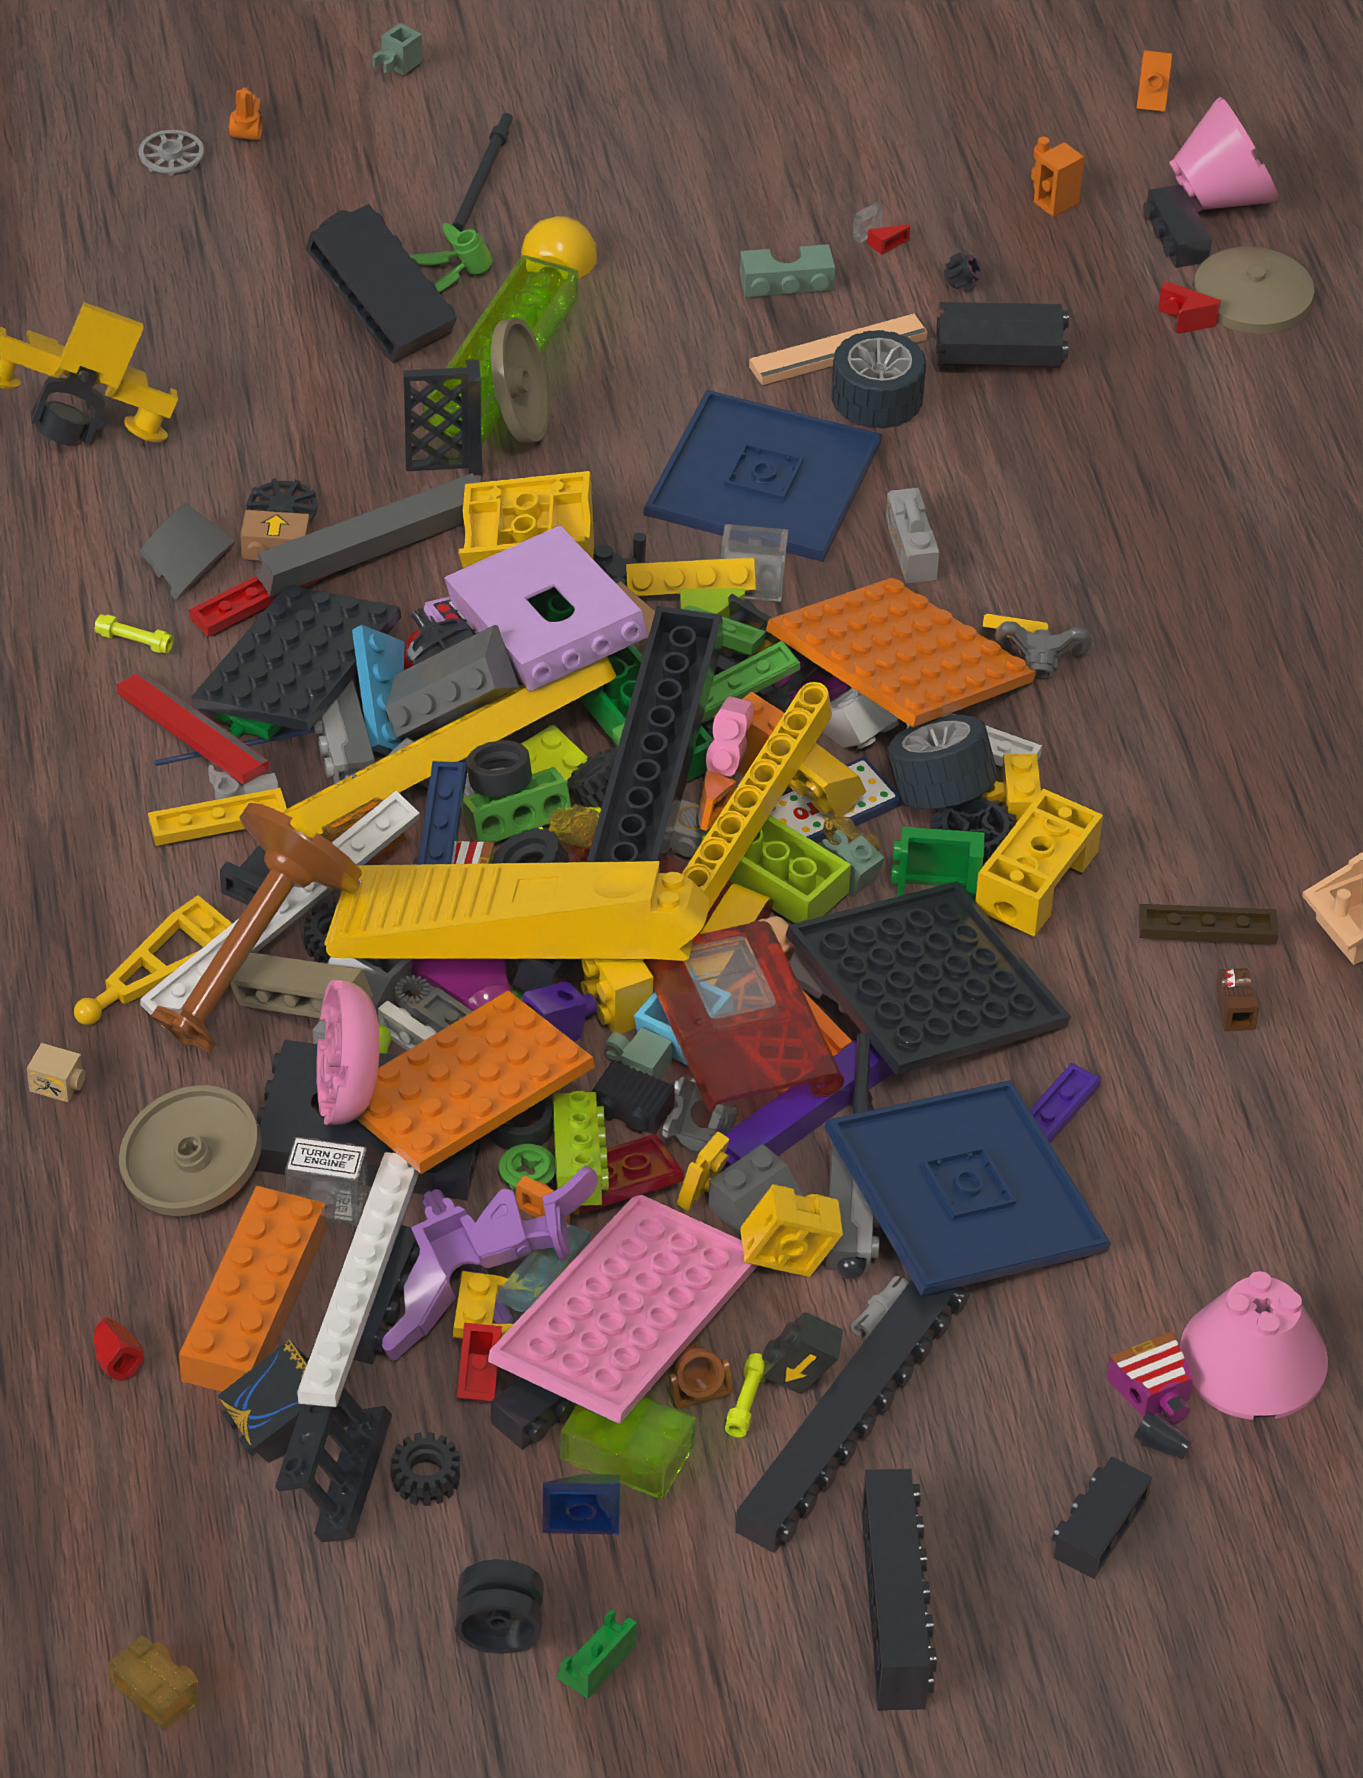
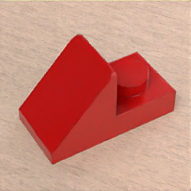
M1165 281L1160 291L1158 311L1177 317L1176 333L1182 334L1216 327L1221 300Z
M464 1322L457 1398L492 1401L496 1398L499 1367L488 1362L490 1349L502 1338V1326Z

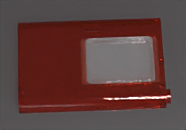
M753 921L748 924L698 934L693 938L690 956L686 961L642 959L653 976V988L709 1113L714 1111L717 1104L721 1105L728 1101L809 1083L811 1093L819 1098L831 1096L843 1087L845 1081L779 940L768 922Z

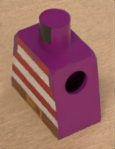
M1172 1332L1110 1355L1107 1380L1141 1416L1145 1417L1147 1411L1154 1415L1164 1411L1173 1423L1182 1421L1188 1416L1190 1408L1185 1402L1190 1399L1193 1377Z

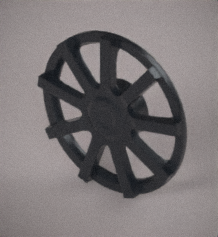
M276 478L271 479L269 483L258 488L254 487L246 502L247 510L268 508L265 511L296 513L295 509L307 511L310 513L309 522L314 518L318 509V501L314 490L311 491L296 479L294 482L277 481ZM279 487H288L289 489L285 494H282ZM274 489L276 495H271L265 491ZM296 490L303 492V494L292 497ZM258 496H260V497H262V498L268 500V501L254 502V500H255ZM305 499H310L312 505H306L296 502Z

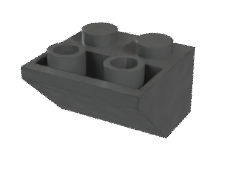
M330 957L327 963L363 969L373 993L371 1000L375 1006L377 1017L378 1008L387 1000L392 1004L396 1002V983L400 982L401 978L405 979V976L412 977L411 958Z

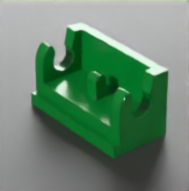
M610 1609L604 1616V1624L572 1658L567 1656L560 1663L557 1679L587 1699L636 1647L637 1622L628 1617L621 1626L615 1619L616 1612L614 1609Z

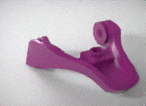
M412 959V975H415L417 978L418 976H421L422 979L425 978L427 983L429 982L435 988L438 987L471 1011L478 1009L508 990L512 993L507 980L508 959Z

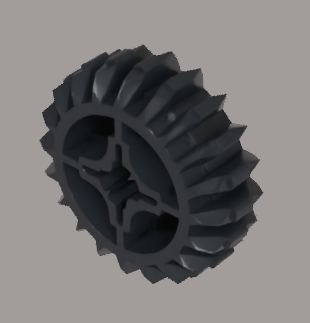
M985 795L982 799L975 798L957 806L937 809L930 820V829L984 833V866L1018 821L1016 815L1008 813V806L1001 807L999 799L991 802L988 800L987 795Z

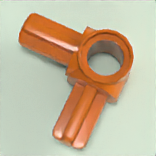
M248 88L237 90L235 93L236 109L230 116L229 136L230 138L259 141L263 125L262 114L259 113L262 103L261 99L256 98V95L249 91Z

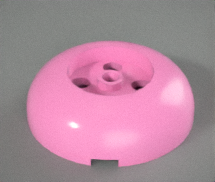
M331 980L325 991L320 1020L326 1021L325 1039H318L317 1094L320 1115L325 1116L324 1124L341 1125L358 1118L366 1110L372 1099L379 1066V1023L375 1006L369 995L362 988L348 981Z

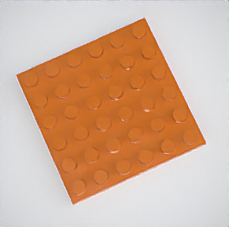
M888 578L771 618L766 628L767 632L911 727L1033 682L1036 670H1030L1023 659L1009 654L997 642L981 636L975 628L964 625L953 618L950 612L939 609L930 603L925 596L916 594L905 587L902 581L894 578Z

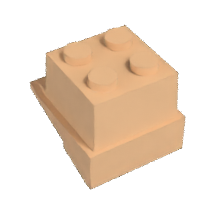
M1363 852L1350 859L1348 865L1308 888L1302 894V897L1316 912L1317 922L1353 965L1363 961Z

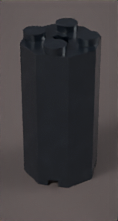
M938 303V311H944V313H940V317H937L936 354H942L943 356L937 358V365L1060 367L1061 361L1064 362L1065 359H1068V341H1063V331L1069 327V310H1063L1062 304Z

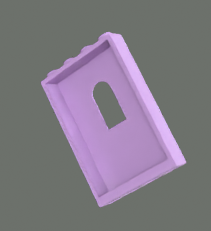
M561 525L444 577L452 604L478 633L493 625H498L514 674L529 691L648 638L641 609ZM555 587L575 608V612L566 620L549 622L526 599Z

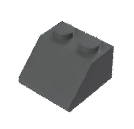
M762 1143L709 1180L708 1208L741 1236L740 1227L773 1184L794 1189L795 1195L803 1197L804 1195L788 1165Z

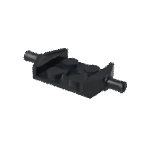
M420 608L418 609L419 615L417 611H414L411 615L419 626L421 633L411 642L407 650L408 660L416 665L473 636V633L463 619L450 618L435 623V621L431 622L424 609Z

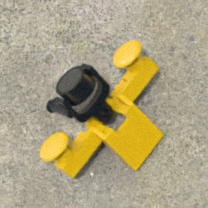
M83 302L65 346L58 344V340L27 330L26 343L7 336L6 328L0 327V389L15 390L19 388L21 381L13 374L17 364L53 376L45 381L30 415L31 423L36 425L38 431L57 443L77 446L84 435V442L90 444L95 430L103 428L105 400L100 392L93 389V386L99 383L108 385L105 391L106 396L139 407L135 416L125 417L124 424L128 431L135 436L154 443L163 442L167 439L168 434L161 427L164 417H171L178 401L177 390L170 388L169 393H165L148 386L146 372L128 366L144 329L141 322ZM63 373L66 378H62L60 375ZM60 392L84 399L87 408L90 410V419L82 411L69 404L59 401H47L48 396L51 393Z

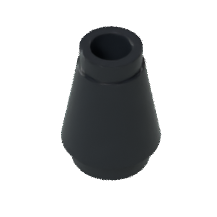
M1147 1411L1134 1436L1135 1439L1142 1442L1140 1446L1178 1457L1182 1460L1193 1439L1187 1437L1185 1433L1160 1413L1154 1415Z

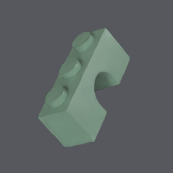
M829 244L799 247V259L792 263L776 261L772 257L770 249L740 251L739 275L745 297L834 291L835 265Z

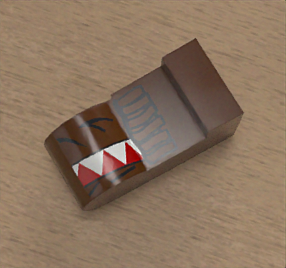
M1247 968L1220 969L1217 977V989L1224 1031L1255 1030L1259 1003L1258 998L1254 996L1253 987H1251L1249 970ZM1245 1012L1248 1016L1242 1021L1232 1019L1233 1013Z

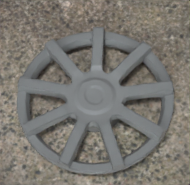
M182 130L159 131L143 140L138 150L139 161L151 173L156 171L173 176L174 173L192 172L194 167L204 160V146L198 137ZM175 134L179 136L176 140L166 139L165 135ZM159 137L161 143L159 146H156L149 141ZM185 137L194 140L189 145L183 146L182 144ZM199 147V153H186ZM144 148L158 153L144 154ZM183 158H186V159H194V160L191 161L190 163H188V162L185 161ZM152 159H159L155 163H151L150 161H148ZM165 162L169 163V167H161V165ZM178 162L182 166L174 167V163Z

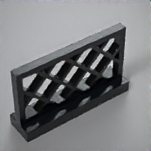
M466 360V368L403 370L406 471L469 468V474L473 473L474 476L482 475L481 374L479 360ZM449 379H461V383L452 390L443 385ZM410 381H425L429 385L419 392L410 386ZM437 389L445 396L435 403L427 396ZM451 401L461 406L453 414L443 408ZM420 402L429 408L422 415H418L411 410ZM436 413L445 419L438 426H434L427 421ZM452 424L461 430L454 437H450L443 432ZM420 426L429 431L422 439L412 434ZM436 437L445 442L437 450L428 445ZM454 448L462 454V458H447L444 454ZM421 449L430 455L425 460H412V456Z

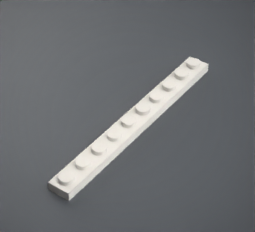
M395 791L333 841L332 844L344 852L357 866L364 865L419 820L420 813ZM311 883L304 888L293 886L251 952L257 953L329 894L333 888L316 883ZM237 921L140 999V1005L150 1015H152L157 1006L181 1009Z
M385 1152L298 1388L299 1404L336 1407L419 1174L415 1168L397 1153Z

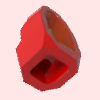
M104 1317L95 1327L93 1343L98 1365L109 1377L119 1381L133 1376L144 1361L142 1345L124 1326L109 1317Z

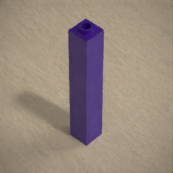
M857 1040L726 1133L725 1136L730 1140L725 1153L729 1155V1158L722 1168L723 1171L762 1143L775 1155H781L851 1104L850 1098L854 1093ZM872 1044L868 1090L893 1073L892 1069Z

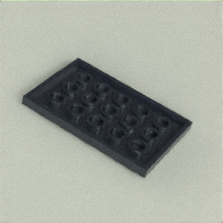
M295 585L288 586L277 595L191 696L193 708L309 732L358 671L352 629L364 625L388 635L402 618L400 607L382 602L332 594L326 591L302 588Z

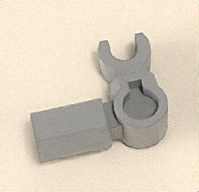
M213 765L208 767L209 781L213 784L215 800L278 788L275 773L259 775L242 784L225 771L217 772L214 770Z

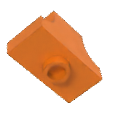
M1144 50L1137 109L1165 112L1172 53Z

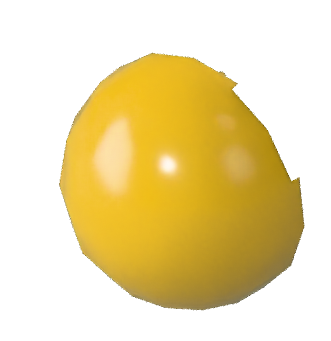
M555 216L540 220L529 230L522 244L521 258L529 270L540 271L545 265H553L561 270L563 277L576 280L589 274L597 264V247L588 229L578 220L566 216Z

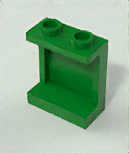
M902 827L901 841L894 840L893 861H899V864L892 863L891 884H898L897 897L904 895L905 884L940 886L959 881L975 901L978 872L983 866L984 833Z

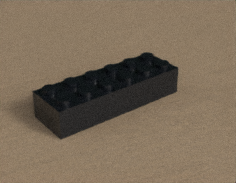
M912 1469L865 1470L861 1519L878 1711L925 1710L927 1694H934L933 1672L937 1670L936 1648H931L930 1642L934 1632L933 1616L927 1612V1605H930L929 1581H924V1572H927L926 1548H921L920 1539L924 1538L923 1516H918L917 1508L921 1505L920 1484H913Z

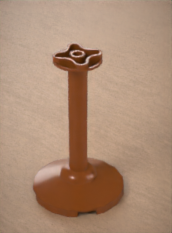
M249 803L239 818L244 828L266 852L264 862L270 872L181 1009L157 1006L150 1016L154 1021L169 1030L180 1042L188 1046L194 1045L207 1053H211L216 1043L204 1023L293 886L304 888L311 883H316L336 890L354 893L362 882L359 880L362 875L360 868L329 840L318 833L315 834L313 839H310L289 824L293 819L292 817L263 804Z

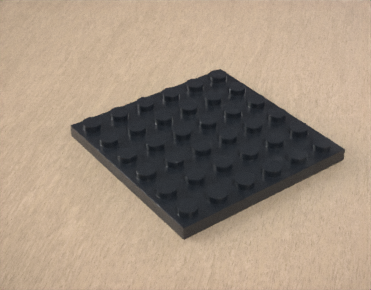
M959 881L791 924L787 928L786 937L862 1033L868 1034L870 1043L896 1075L1067 1027L1071 1017Z

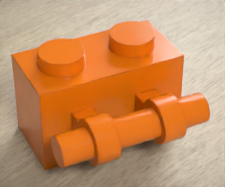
M1040 137L1038 138L1037 145L1034 147L1033 157L1036 162L1031 172L1033 188L1035 189L1034 203L1054 217L1079 204L1084 156L1065 142L1051 149L1049 138Z

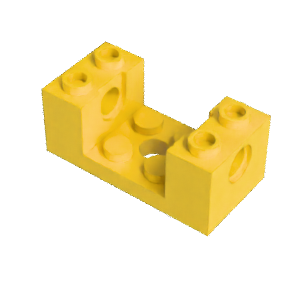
M1043 788L978 872L975 902L986 915L1035 937L1051 916L1054 887L1069 867L1083 873L1098 853L1103 814Z

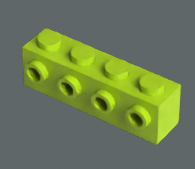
M573 1091L571 1093H553L557 1190L569 1182L581 1168L589 1166L595 1170L598 1181L593 1193L580 1206L602 1205V1190H609L604 1106H597L596 1092Z

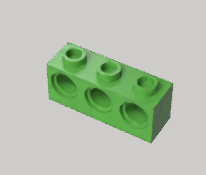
M555 767L532 774L529 785L519 792L500 797L484 796L475 793L464 797L462 805L467 833L475 842H494V844L502 839L517 835L524 830H531L546 824H556L563 818L573 815L567 781Z

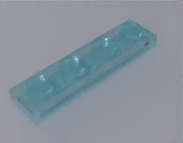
M567 1224L571 1251L567 1259L560 1260L555 1248L533 1250L532 1254L527 1256L499 1289L497 1302L510 1306L516 1311L526 1312L590 1243L591 1232Z

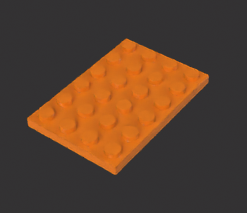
M508 990L379 1067L372 1099L366 1110L356 1119L422 1174L595 1068L593 1056Z

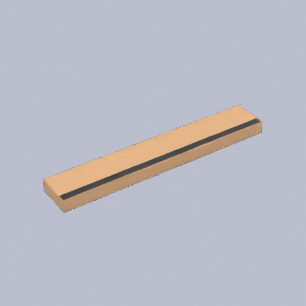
M910 314L749 359V368L760 384L766 385L833 366L837 347L846 338L848 339L856 333L859 334L869 330L892 331L918 343L927 340V331L916 315Z

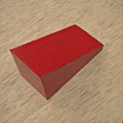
M904 224L868 229L867 244L883 255L909 241L910 225Z

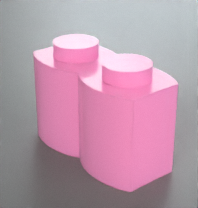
M730 696L724 701L713 723L714 739L706 755L708 771L730 777L735 773L746 752V733L751 726L754 715L752 702Z

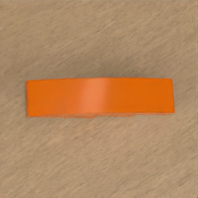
M706 771L698 811L700 829L707 831L713 826L733 795L736 781L733 780L734 774L730 777Z

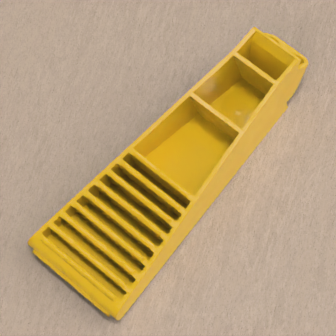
M659 861L358 865L362 872L359 878L362 881L360 887L354 893L341 891L324 944L327 946V954L333 958L663 959L686 961L690 956L693 938L701 931L706 922L710 897L692 880L678 872L659 873Z

